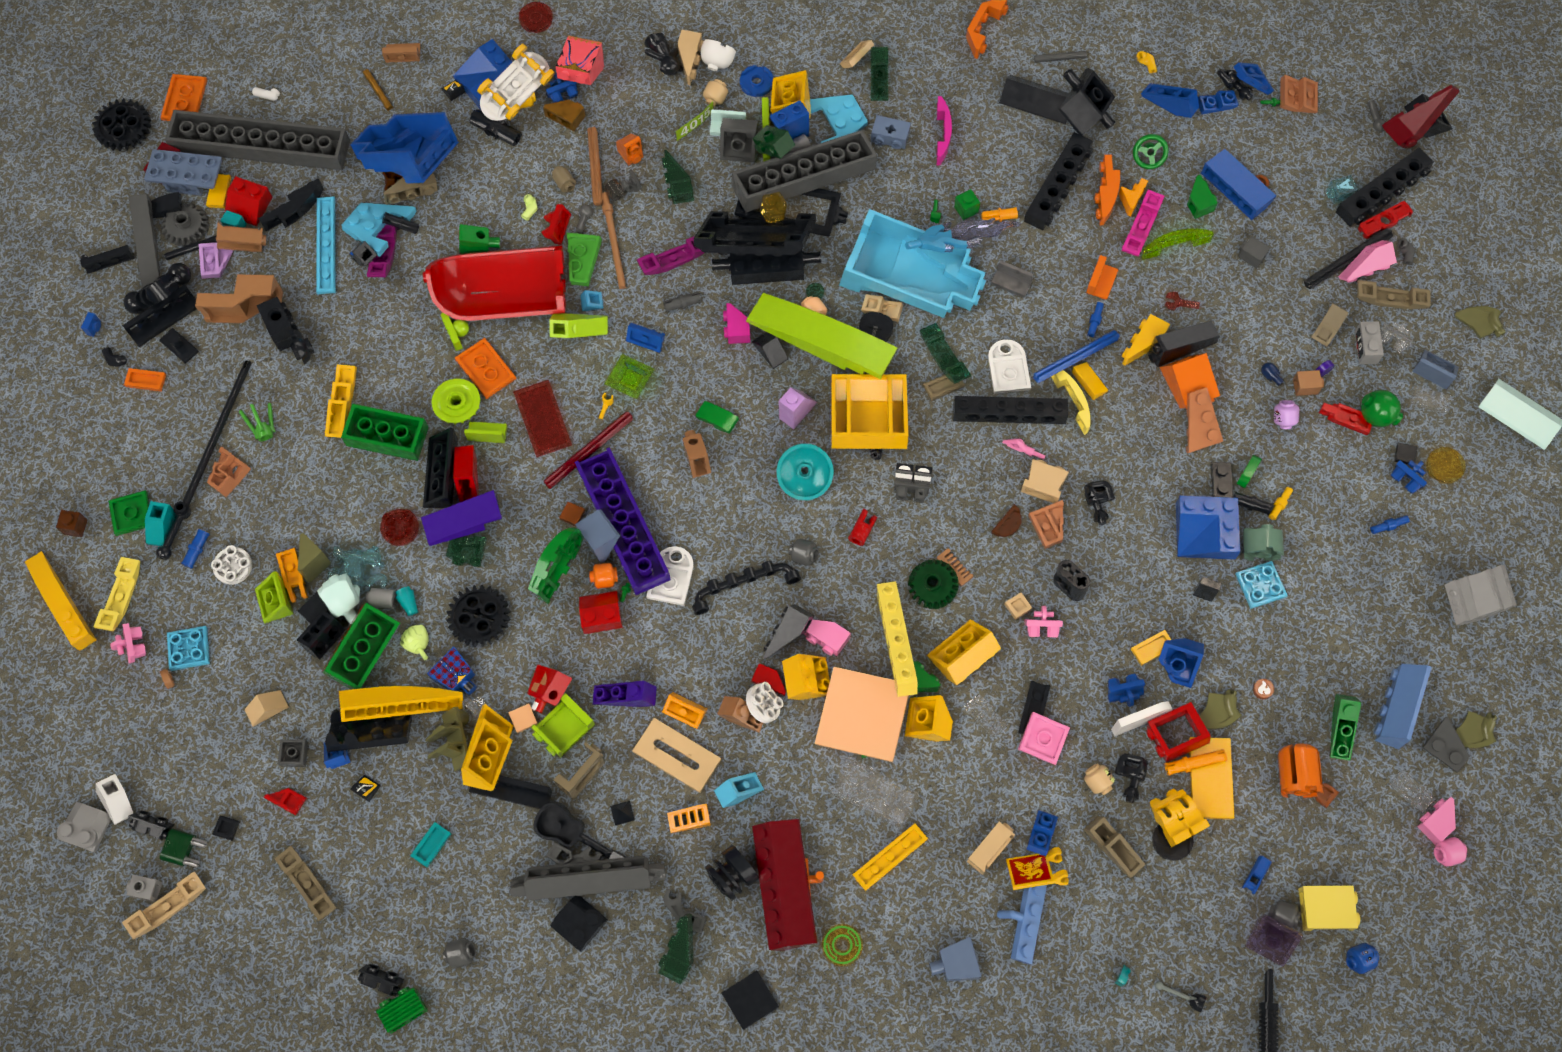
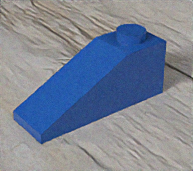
M1149 83L1141 93L1145 99L1176 116L1191 118L1199 108L1196 89Z

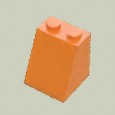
M1207 353L1192 355L1160 367L1180 409L1186 408L1187 410V393L1207 387L1211 402H1214V398L1220 396Z

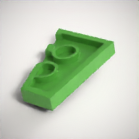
M567 233L570 283L572 285L589 287L602 238L596 235Z

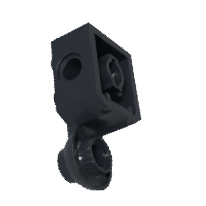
M274 297L256 305L278 350L282 351L291 347L296 359H302L303 363L306 364L310 360L311 354L315 352L309 339H304L302 333L298 330L285 302H280L278 297Z

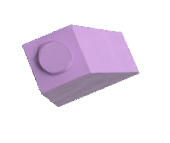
M790 387L779 400V419L792 429H795L817 402L803 391Z

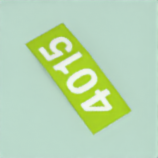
M713 101L702 113L676 131L677 141L708 118L713 109Z

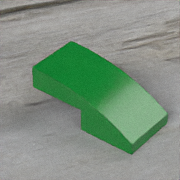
M707 401L703 402L695 415L697 419L712 424L714 428L729 434L739 420L731 412Z

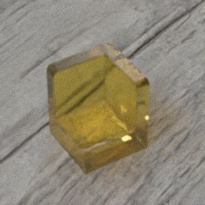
M780 192L763 196L760 212L767 223L784 220L787 202Z

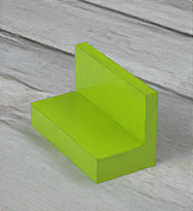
M469 422V427L464 430V434L468 441L505 443L507 424Z

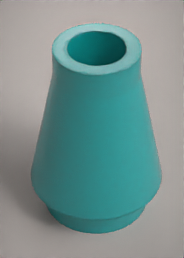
M410 586L403 587L395 592V598L408 617L419 612L414 590H411Z

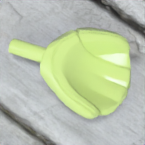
M423 625L409 627L403 632L400 645L407 651L420 654L424 660H427L428 656L424 652L429 642L427 629Z

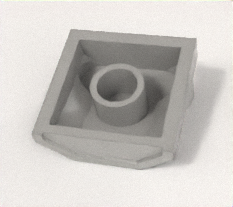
M76 802L66 821L58 827L57 840L96 853L111 818L105 811Z

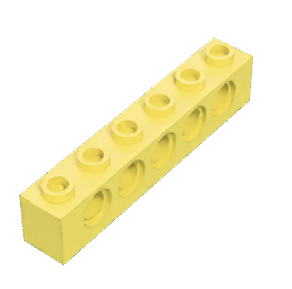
M894 581L877 584V599L897 697L917 694L918 681L897 583Z

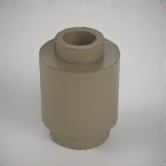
M558 166L552 171V179L562 192L574 190L576 180L567 168Z

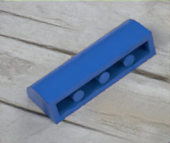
M1226 149L1206 162L1201 171V174L1251 220L1263 212L1276 197L1267 186Z

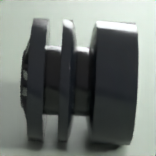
M731 844L721 853L725 863L722 864L717 859H714L712 861L717 869L715 870L710 864L706 865L705 869L715 887L733 901L736 896L731 889L734 888L741 894L742 890L738 883L742 881L749 887L759 879V876L745 857Z

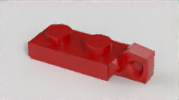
M1323 403L1320 407L1319 413L1328 416L1327 419L1331 422L1364 435L1370 433L1372 425L1365 421L1361 411L1341 403L1332 405Z

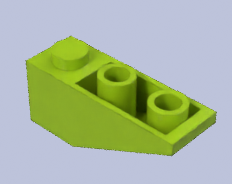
M561 313L552 314L549 319L550 337L575 338L608 334V316Z

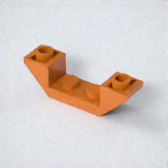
M990 0L980 5L967 28L966 35L974 58L978 59L979 55L984 54L987 48V44H985L986 36L980 34L981 24L986 23L989 16L1000 20L1002 15L1005 16L1009 8L1007 5L1008 0Z

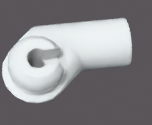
M255 87L252 91L254 96L272 101L277 100L280 92L275 88L268 91Z

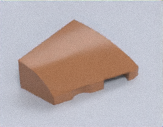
M221 447L218 451L221 453L219 461L214 462L213 472L209 475L207 483L227 497L251 468ZM236 466H238L237 469H236V471H235L234 474H233V472H232L233 469H234Z

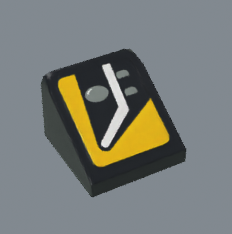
M457 80L441 88L450 101L465 93L464 86Z
M364 775L350 790L370 802L381 785Z

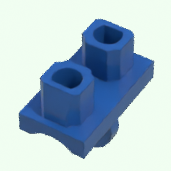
M557 73L554 75L555 80L549 82L551 87L546 89V95L553 103L563 101L560 93L565 91L569 99L578 96L577 82L558 79Z
M1400 460L1395 465L1396 468L1391 474V477L1397 482L1406 475L1411 481L1404 488L1411 494L1420 488L1422 489L1427 484L1424 479L1416 474L1417 472L1423 477L1426 473L1421 468L1424 464L1422 461L1416 464L1411 460L1408 465L1413 468L1412 470Z
M1136 674L1128 675L1125 680L1126 683L1120 684L1117 678L1109 679V703L1119 701L1120 703L1126 702L1129 707L1134 706V700L1140 699V696L1144 695V680H1139Z

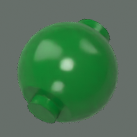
M1375 390L1366 394L1362 399L1361 412L1363 418L1374 427H1387L1391 424L1395 426L1403 418V413L1400 412V401L1390 391Z

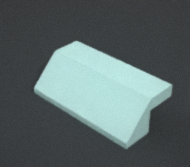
M1500 379L1496 381L1479 405V408L1544 450L1562 427L1561 418Z

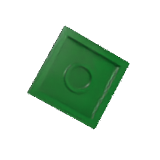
M146 490L108 500L115 536L145 528V516L149 507V498Z

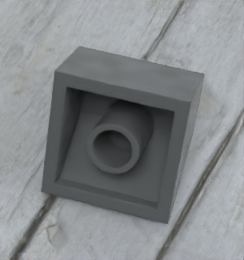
M722 119L720 127V160L755 163L756 149L752 138L758 134V121Z

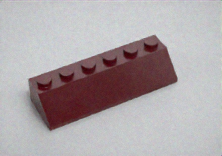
M799 819L770 821L752 826L769 950L785 951L816 944L817 936Z

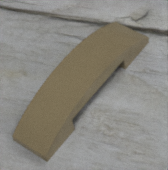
M1357 281V298L1376 306L1404 309H1425L1431 307L1430 290L1412 287L1410 291L1379 287L1377 282Z
M292 846L274 858L308 903V907L318 921L323 920L337 908L324 887Z

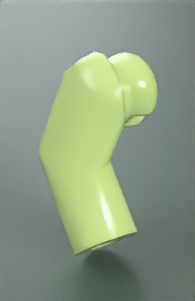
M531 194L525 195L523 199L526 210L522 213L521 217L526 221L538 209L536 199Z

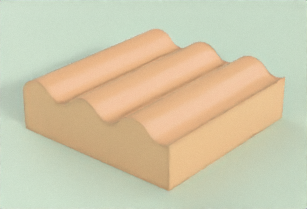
M530 704L508 712L517 733L531 728L533 724L538 725Z

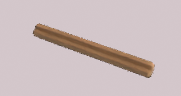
M589 127L587 133L592 196L594 205L598 206L603 204L598 133L595 127Z

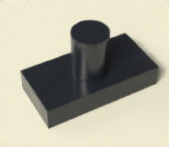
M174 328L170 329L159 339L166 348L185 364L199 352Z

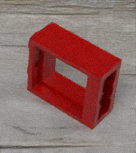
M1192 702L1154 718L1147 723L1146 734L1150 741L1154 740L1157 745L1155 747L1157 754L1160 758L1163 757L1166 763L1210 743L1211 735ZM1185 715L1197 737L1169 749L1157 727Z

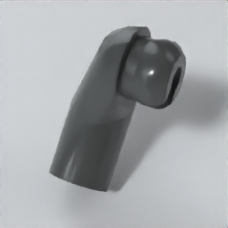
M1402 238L1398 241V248L1404 254L1403 264L1412 265L1415 248L1407 239Z

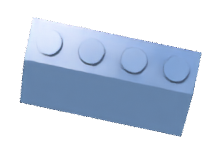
M1401 664L1398 668L1392 670L1390 680H1393L1391 687L1388 686L1385 692L1387 702L1386 705H1382L1379 713L1382 719L1380 723L1376 724L1374 734L1377 735L1375 741L1400 749L1411 740L1431 666Z

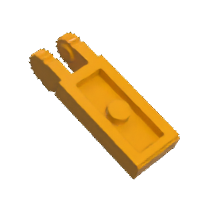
M292 548L276 553L284 586L287 589L290 601L292 603L296 602L293 588L298 586L303 599L308 598L304 585L306 584L305 579L298 571L297 550Z

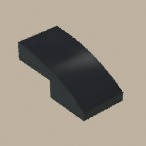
M174 192L152 200L153 218L166 217V213L182 211V195L179 192Z

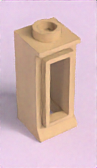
M998 822L968 858L967 863L983 875L985 868L988 869L1014 838V830L1008 824Z

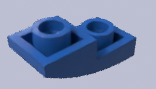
M1234 90L1218 91L1216 95L1198 97L1201 114L1230 110L1239 105Z
M1038 810L1026 850L1043 856L1047 855L1055 830L1057 816Z

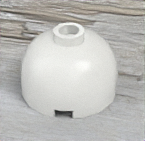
M705 39L701 47V59L708 65L707 68L712 71L728 68L734 60L736 51L728 45L726 47L720 45L721 42Z

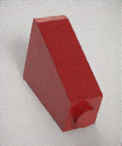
M474 445L455 447L453 479L460 502L479 496L477 457Z

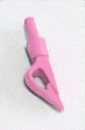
M1008 439L1002 442L1008 447L1024 452L1031 457L1034 455L1040 459H1045V455L1036 452L1034 448L1028 447L1022 439Z

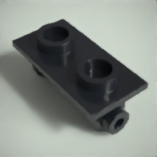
M142 810L128 816L132 818L129 823V827L132 830L147 834L148 829L151 828L149 836L160 840L166 839L169 833L168 829L175 825L168 822L167 818H155L150 816L149 812Z
M366 964L358 971L361 972L358 981H361L362 985L375 989L377 983H381L378 991L390 996L398 994L400 988L397 986L404 981L397 973L382 971L375 964Z

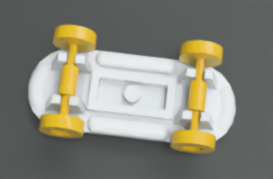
M523 43L512 54L515 60L494 81L487 78L477 89V92L481 95L480 108L483 114L490 120H512L520 111V106L541 85L545 86L555 75V72L549 69L547 61L541 55L534 52L524 53L527 50V46Z

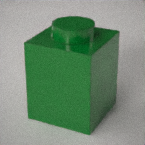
M970 189L955 197L954 208L960 217L965 220L979 213L980 201Z

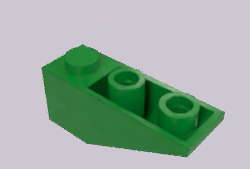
M1340 694L1335 696L1330 758L1351 760L1362 703L1356 697Z

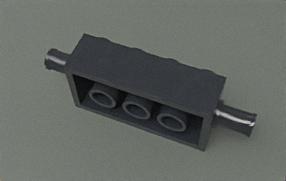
M801 249L795 255H782L778 257L772 254L756 256L754 254L737 255L736 253H729L730 256L727 259H712V270L729 269L731 271L732 285L804 280L805 264L821 263V252L804 253Z

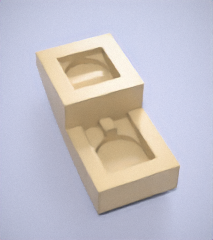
M866 294L861 311L863 313H882L890 317L892 321L899 322L903 304L902 302L884 300L883 296Z

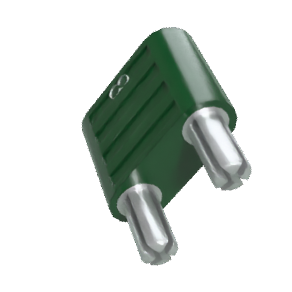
M171 829L160 853V860L180 866H185L186 864L197 868L199 866L197 864L200 862L188 858L193 845L205 848L206 845L204 844H207V841L196 838V835Z

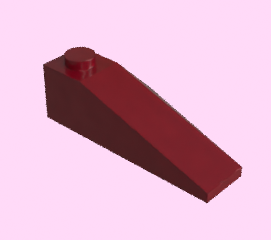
M1450 85L1431 95L1429 101L1413 105L1414 109L1406 114L1402 111L1384 123L1382 127L1400 147L1411 148L1425 135L1460 90Z

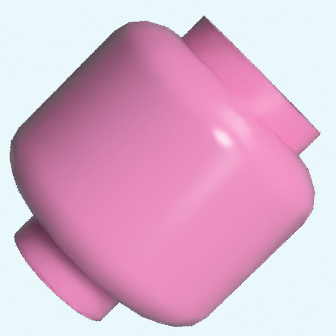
M1456 837L1447 838L1440 843H1436L1434 856L1442 865L1446 867L1454 866L1465 861L1467 847Z

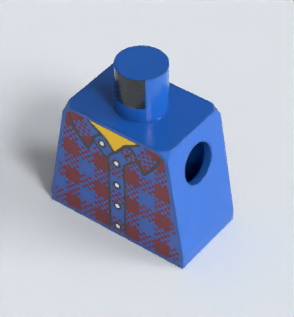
M454 646L427 673L434 682L447 690L460 691L463 689L470 695L477 688L471 681L475 676L474 672Z

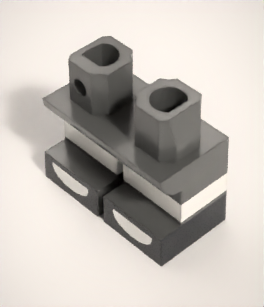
M897 463L894 486L896 499L904 501L907 499V492L915 493V502L924 503L926 494L928 495L933 467L916 465L914 481L912 483L914 465Z

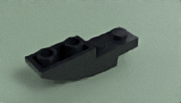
M316 179L300 189L294 190L291 194L287 195L289 202L281 204L278 208L258 218L265 231L267 232L281 223L286 228L305 215L317 202V198L321 196L324 190L320 180Z

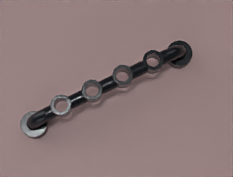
M766 561L762 563V569L755 571L754 567H748L743 570L744 575L738 577L735 573H729L725 576L726 581L718 583L717 579H711L706 583L707 587L699 590L695 596V604L692 606L694 614L701 615L709 611L707 602L702 601L706 595H714L721 590L732 589L739 586V584L750 583L760 577L774 575L778 571L786 572L784 575L785 581L788 585H791L801 580L799 571L793 570L790 565L785 563L773 565L772 561Z

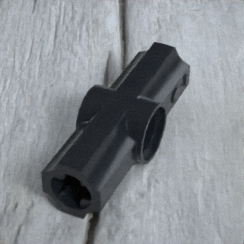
M478 109L471 113L470 124L482 129L488 136L495 137V140L499 138L512 146L517 145L520 141L522 133L507 125L504 120H490Z

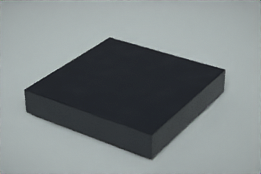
M757 970L721 993L743 1030L779 1008Z

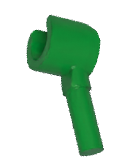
M934 200L930 221L939 223L942 213L937 212L938 200Z

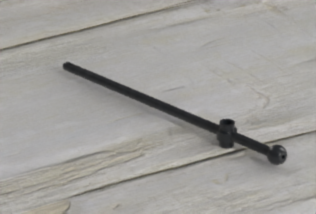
M246 360L243 363L183 501H179L174 505L176 517L163 546L158 547L156 550V556L159 559L167 560L171 557L172 552L170 548L183 519L191 515L190 502L251 367L250 361Z

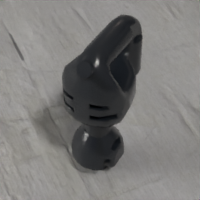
M1219 69L1217 74L1223 80L1224 85L1230 90L1235 88L1239 92L1241 100L1247 99L1249 101L1253 97L1251 94L1253 90L1250 87H1244L1240 83L1241 80L1237 77L1236 71Z
M1105 480L1090 482L1084 486L1086 501L1089 506L1094 507V522L1104 525L1107 523L1106 520L1109 516L1102 509L1101 504L1114 500V493L1110 483ZM1104 488V491L1097 492L1095 489Z
M1127 753L1119 757L1115 774L1131 779L1130 785L1124 790L1123 796L1126 797V802L1133 803L1134 800L1139 799L1137 787L1139 782H1143L1146 778L1148 761L1143 757ZM1126 761L1139 764L1137 768L1127 766Z

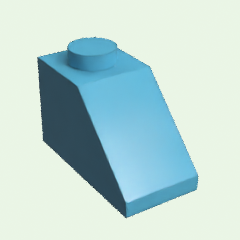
M753 772L726 780L714 792L722 807L726 808L744 801L763 791L764 788L756 773Z

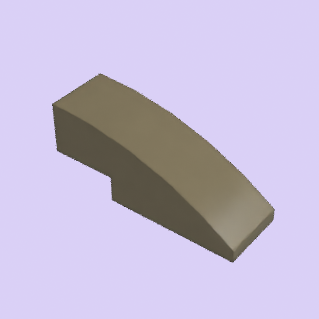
M1097 816L1084 828L1089 837L1129 878H1132L1145 865L1124 837L1114 830L1105 817Z

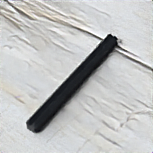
M1384 229L1304 280L1305 287L1312 289L1348 266L1366 246L1381 240H1389L1393 237L1392 230Z

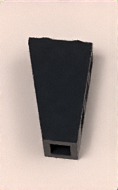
M1212 321L1155 336L1148 356L1152 363L1160 367L1216 344L1220 335Z

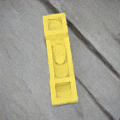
M1062 370L1051 376L1057 388L1065 386L1079 410L1075 420L1085 435L1090 428V411L1087 400L1075 380Z
M120 558L114 573L117 578L105 608L99 611L94 628L114 631L120 624L127 611L138 579L139 560Z

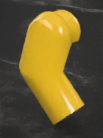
M1139 51L1136 55L1138 62L1146 65L1149 73H1156L1157 67L1153 55Z

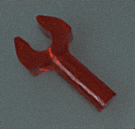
M1170 292L1166 295V298L1175 301L1174 303H1165V307L1169 310L1175 311L1179 306L1199 309L1200 302L1181 299L1178 292Z

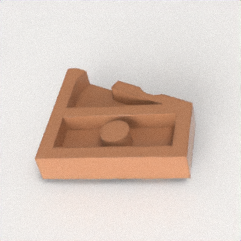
M1063 500L1033 511L1028 515L1044 549L1063 541Z

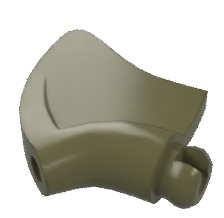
M1477 306L1466 308L1455 314V318L1469 326L1479 339L1494 333L1496 337L1505 334V329H1503V325L1499 320L1501 313L1499 309Z
M1231 689L1226 690V695L1208 693L1207 705L1200 715L1207 729L1228 727L1242 716L1236 706V690L1231 691Z
M1468 711L1464 722L1455 729L1464 747L1473 749L1483 748L1496 742L1493 731L1497 716L1489 712L1486 714V717Z

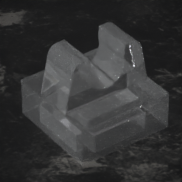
M480 696L473 701L467 697L462 702V710L466 711L469 717L477 723L485 700Z

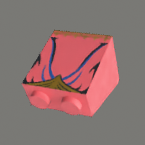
M568 35L556 64L557 78L591 85L604 68L602 42Z

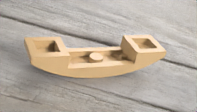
M194 871L178 882L177 887L145 910H138L124 920L122 924L132 939H136L163 924L195 900L206 887Z

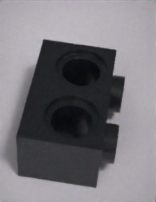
M322 610L299 636L297 641L309 654L320 660L344 633L345 629L335 617Z

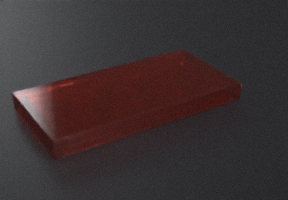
M549 380L513 391L536 457L572 446Z

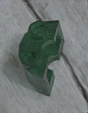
M463 536L450 540L446 557L452 559V564L463 566L464 563H469L471 566L480 567L487 538L479 536L468 538Z

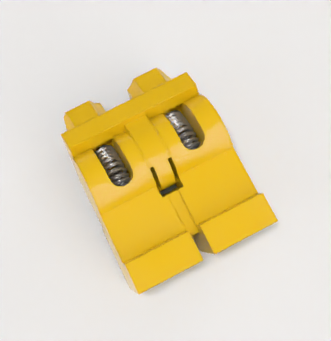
M1173 788L1167 792V798L1163 800L1155 798L1150 801L1155 820L1162 827L1171 848L1210 826L1197 809L1194 800L1183 789L1177 791Z

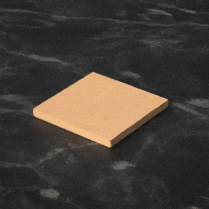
M833 667L815 745L893 762L909 695L897 697L895 682L892 679Z

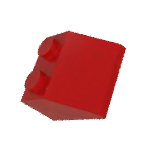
M235 176L227 190L225 212L227 210L242 215L246 223L257 226L260 221L258 218L263 216L273 197L267 187Z
M617 591L579 597L580 620L584 634L623 628Z

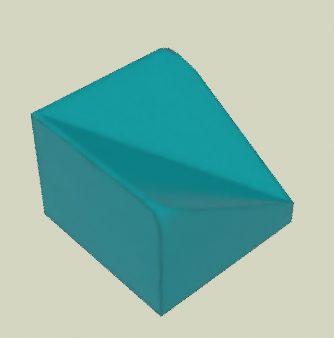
M227 210L220 220L223 227H246L247 225L242 215Z

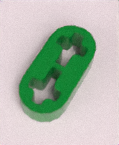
M1256 455L1252 456L1237 485L1244 489L1246 488L1260 464L1261 458Z

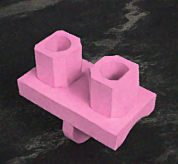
M1041 606V611H1034V617H1041V620L1025 619L1029 637H1040V626L1047 627V637H1058L1060 627L1063 624V621L1046 620L1047 617H1054V612L1047 611L1046 606Z
M129 623L123 624L124 640L121 639V635H116L115 641L110 646L112 650L118 651V655H123L126 648L130 664L135 662V658L145 656L146 651L144 643L133 645L132 640L142 639L141 627H129Z

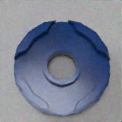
M753 65L742 71L740 87L749 96L761 97L772 90L774 76L768 68ZM754 78L761 79V82L756 84L753 83L752 80Z

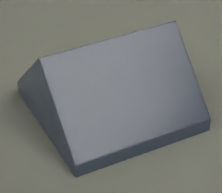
M1425 349L1412 372L1447 389L1456 378L1459 367Z
M600 509L575 525L581 531L583 540L598 561L605 563L620 535Z

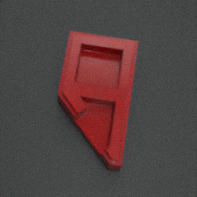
M759 663L751 682L754 684L768 682L774 692L785 696L786 691L777 670Z
M290 788L266 794L263 797L295 816L307 799Z

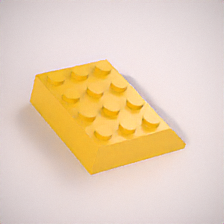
M832 374L831 449H907V375L883 374L880 380L870 374Z

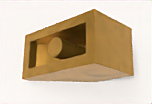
M571 100L545 104L543 107L546 117L572 131H575L586 117L584 107L580 103Z

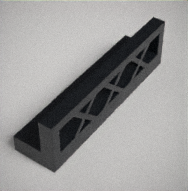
M183 285L170 296L151 306L122 326L138 347H140L197 309L195 307L196 299L187 286Z
M499 775L493 791L470 787L469 792L536 809H541L545 804L549 803L552 796L550 787Z

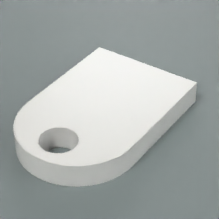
M1000 340L993 344L989 350L988 362L994 394L1031 390L1027 360L1023 347L1013 340ZM1006 345L1010 348V352L1004 353L1000 350V347Z
M668 547L662 550L660 554L669 571L671 580L648 590L646 598L685 606L694 568L693 559L689 552L681 547ZM678 552L682 555V558L679 561H673L671 555Z
M1169 701L1153 705L1118 719L1111 730L1114 736L1120 735L1145 725L1148 721L1173 709Z

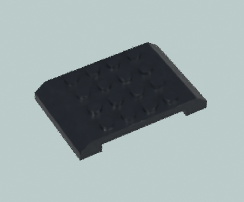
M710 211L694 237V246L702 252L718 253L720 255H727L729 253H736L737 255L754 254L756 256L772 254L776 257L795 255L803 249L816 223V214L798 213L795 220L728 218V212Z

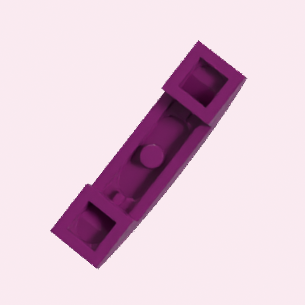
M386 224L376 236V238L387 241L389 247L381 257L376 256L369 263L367 277H387L395 253L396 227Z
M694 237L686 239V244L658 255H654V253L638 258L637 262L644 275H654L672 270L698 258L705 252L694 246Z

